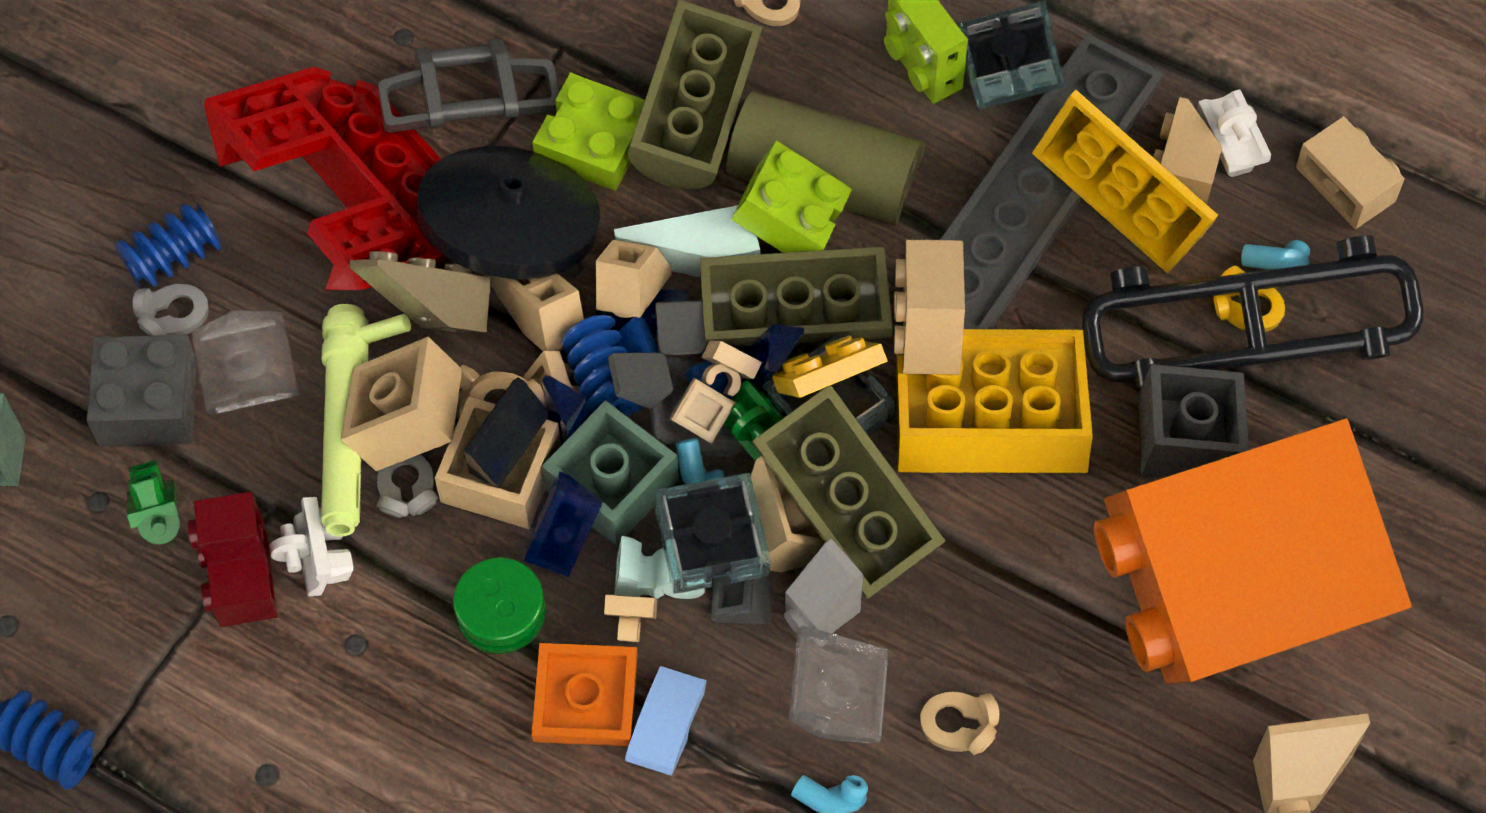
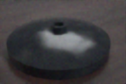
M484 146L450 154L439 160L426 172L418 189L416 216L419 227L429 243L453 262L490 276L530 279L560 273L573 267L585 258L592 249L597 237L600 208L590 186L582 177L566 165L526 149L506 146Z

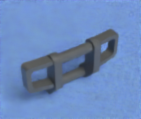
M502 38L490 39L486 45L429 51L428 47L414 49L416 70L383 79L378 84V98L383 126L388 133L423 127H443L446 121L502 114L506 119L518 117L519 115L556 112L555 100L559 94L555 67L552 61L548 59L509 58L508 50ZM491 62L500 97L441 104L435 68ZM512 72L539 73L544 75L547 80L550 97L547 99L518 101ZM421 83L426 113L402 117L393 116L390 110L388 94L392 91Z

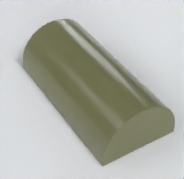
M678 0L628 151L629 160L640 173L657 183L677 189H701L713 183L760 38L762 26Z
M752 91L741 108L733 130L727 156L726 174L750 181L760 160L777 140L852 189L843 210L896 226L924 155L925 143L915 138Z
M884 247L700 258L706 347L709 341H722L734 348L832 342L846 336H851L852 340L863 337L864 340L892 337L893 327Z
M831 385L827 386L751 442L823 541L826 543L832 539L863 573L862 594L866 599H869L945 542V539Z

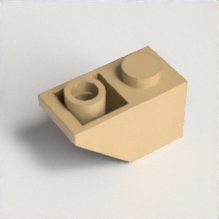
M1179 97L1175 114L1166 112L1159 138L1167 140L1165 150L1156 149L1153 158L1207 205L1222 146L1189 99Z
M612 240L596 260V310L612 312L614 315L622 318H640L672 275V266L656 247Z

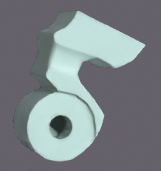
M621 536L616 560L614 595L631 597L649 595L658 599L666 594L673 598L693 599L705 593V583L703 580L695 581L693 584H679L675 560L672 554L673 544L659 549L652 556H644L641 552V542L633 538Z

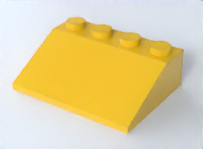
M1077 90L1069 96L1032 152L1037 159L1167 274L1200 240L1218 217L1217 213Z
M964 329L960 375L903 374V354H896L898 472L1088 473L1093 434L1083 330Z

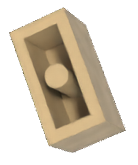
M1344 116L1303 143L1296 164V168L1355 230L1396 202L1405 179L1397 165L1392 160L1384 158L1371 145L1366 133L1360 128L1354 127Z

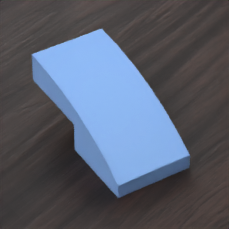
M662 666L659 667L625 756L626 762L672 776L687 743L689 727L704 696L706 680Z

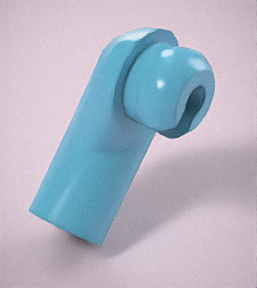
M1300 240L1290 241L1285 248L1245 244L1242 250L1241 262L1243 267L1268 270L1309 265L1310 248L1305 242Z
M698 438L675 442L680 473L686 486L691 490L718 485L720 487L726 486L722 470L716 469L707 472L703 466Z
M803 775L796 783L791 796L818 813H851L858 811L866 803L868 785L861 777L851 775L847 776L846 780L840 785L827 789Z

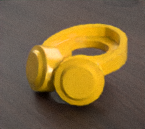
M1232 266L1221 276L1242 274L1245 271L1238 266ZM1275 288L1258 290V295L1266 298L1271 306L1270 312L1262 316L1265 332L1276 328L1285 314L1284 300ZM1239 293L1213 296L1216 314L1220 317V320H1227L1234 326L1245 330L1241 304L1231 299V297L1239 295Z

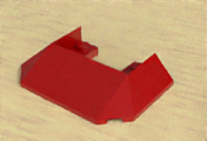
M311 67L205 99L204 109L219 167L244 160L252 171L255 172L303 157L347 207V209L311 220L307 231L308 236L333 263L325 290H365L372 287L349 268L350 260L369 259V252L372 251L398 254L397 262L407 263L408 258L432 259L436 263L448 260L426 239L419 227L416 216V203L420 182L426 172L441 158L415 129L393 133L385 131L378 98V88L375 85L357 80L356 85L353 86L330 79L331 71ZM389 101L392 115L395 117H402L398 110Z

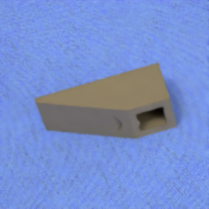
M372 251L369 252V259L350 260L349 268L401 312L406 314L419 327L458 334L487 332L491 277L472 274L473 270L459 264H445V270L435 268L436 261L432 259L408 258L407 263L397 262L398 254L390 252Z

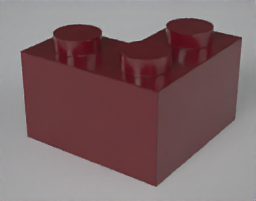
M252 491L193 501L195 519L188 520L187 525L192 549H197L200 567L207 568L209 582L201 584L205 611H213L220 627L278 618L268 533Z

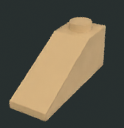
M558 273L530 279H510L483 274V276L491 277L490 286L523 334L542 351L563 350L562 339L565 333L571 327L584 320L579 290Z

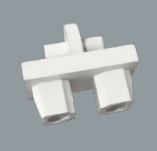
M1240 89L1232 91L1219 99L1198 101L1197 110L1201 118L1222 146L1220 159L1228 176L1234 177L1251 172L1254 166L1270 161L1271 153L1257 126V115L1254 109L1247 105Z
M305 497L301 500L303 511L295 515L293 519L294 525H282L280 527L281 537L272 541L269 549L272 559L286 562L288 572L294 573L301 569L303 570L307 596H320L327 584L349 580L353 572L351 552L348 549L327 551L325 541L341 540L343 536H333L326 532V527L321 522V508L318 506L317 497Z

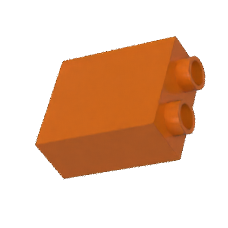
M1348 418L1103 498L1109 517L1094 523L1096 545L1106 570L1113 578L1129 573L1141 609L1140 612L1128 615L1125 618L1126 633L1133 655L1144 672L1160 668L1166 684L1193 682L1412 608Z

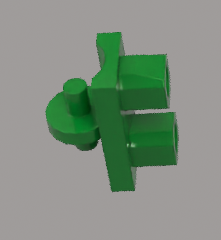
M747 379L740 386L739 391L730 398L736 404L732 407L724 424L756 461L761 455L751 442L782 420L783 417L757 386Z
M157 460L130 467L129 475L131 480H128L130 491L127 492V518L130 527H138L142 538L150 543L165 544L171 541L178 534L180 528L178 493L174 479L163 482Z

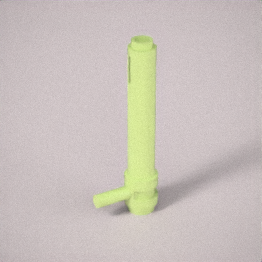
M338 304L329 309L327 316L322 322L324 342L322 344L321 360L322 364L326 367L321 522L326 527V532L333 536L340 537L352 534L360 522L361 457L341 440L353 368L368 362L369 343L411 330V323L406 314L369 324L365 318L364 311L360 307L352 304Z

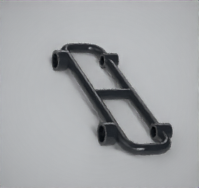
M1372 235L1356 236L1338 241L1336 243L1339 255L1338 261L1150 286L1147 267L1145 266L1122 268L1110 273L1113 291L1096 296L1087 304L1082 315L1086 356L1091 368L1100 377L1110 382L1124 383L1133 381L1134 391H1140L1151 364L1219 370L1361 350L1362 360L1379 359L1390 355L1389 346L1407 342L1419 332L1423 323L1424 312L1419 281L1414 269L1405 260L1394 255H1377L1374 236ZM1380 273H1390L1399 281L1405 318L1398 326L1388 328L1373 327L1358 332L1267 344L1258 290ZM1239 293L1248 347L1162 359L1147 358L1126 364H1115L1106 357L1100 320L1107 311Z

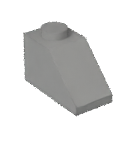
M832 539L820 548L785 592L786 612L784 617L787 623L797 635L802 637L806 634L815 645L819 644L861 612L863 573Z

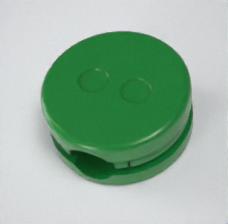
M496 557L474 564L459 579L453 596L454 611L461 633L474 647L488 653L505 654L525 647L538 635L545 620V601L539 579L529 567L514 559Z

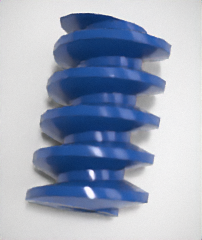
M196 203L197 211L188 204H182L179 208L181 220L172 213H166L163 217L165 230L156 222H150L148 224L149 239L140 231H134L132 233L133 248L121 239L116 242V249L121 260L140 289V280L142 279L154 288L158 286L156 271L158 270L162 271L169 278L174 277L172 262L177 261L185 269L190 268L188 253L193 252L201 260L206 259L204 244L206 243L210 244L217 251L222 249L220 239L211 221L198 203Z
M599 315L582 320L571 327L562 339V348L568 354V364L574 370V380L580 386V396L586 402L585 407L588 416L605 400L625 416L632 415L644 407L615 396L608 356L612 353L628 352L623 346H616L621 342L622 336L617 330H610L615 326L616 322L611 316Z
M22 690L13 698L0 703V749L11 752L18 761H27L31 769L43 771L47 779L59 781V784L64 789H71L78 785L87 773L93 760L92 745L95 739L94 731L85 729L77 736L79 730L77 720L69 719L61 726L64 717L62 711L55 709L46 715L48 709L47 702L37 700L31 705L32 694L28 690Z

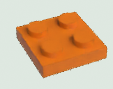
M539 643L531 735L533 742L629 746L633 731L638 659L637 647Z

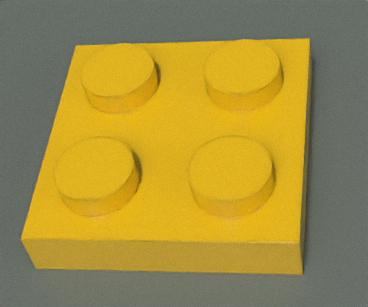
M846 336L826 344L825 349L827 353L809 357L808 353L784 361L781 363L784 370L771 376L778 393L801 398L888 361L881 343L864 341L863 337L852 340L851 336Z

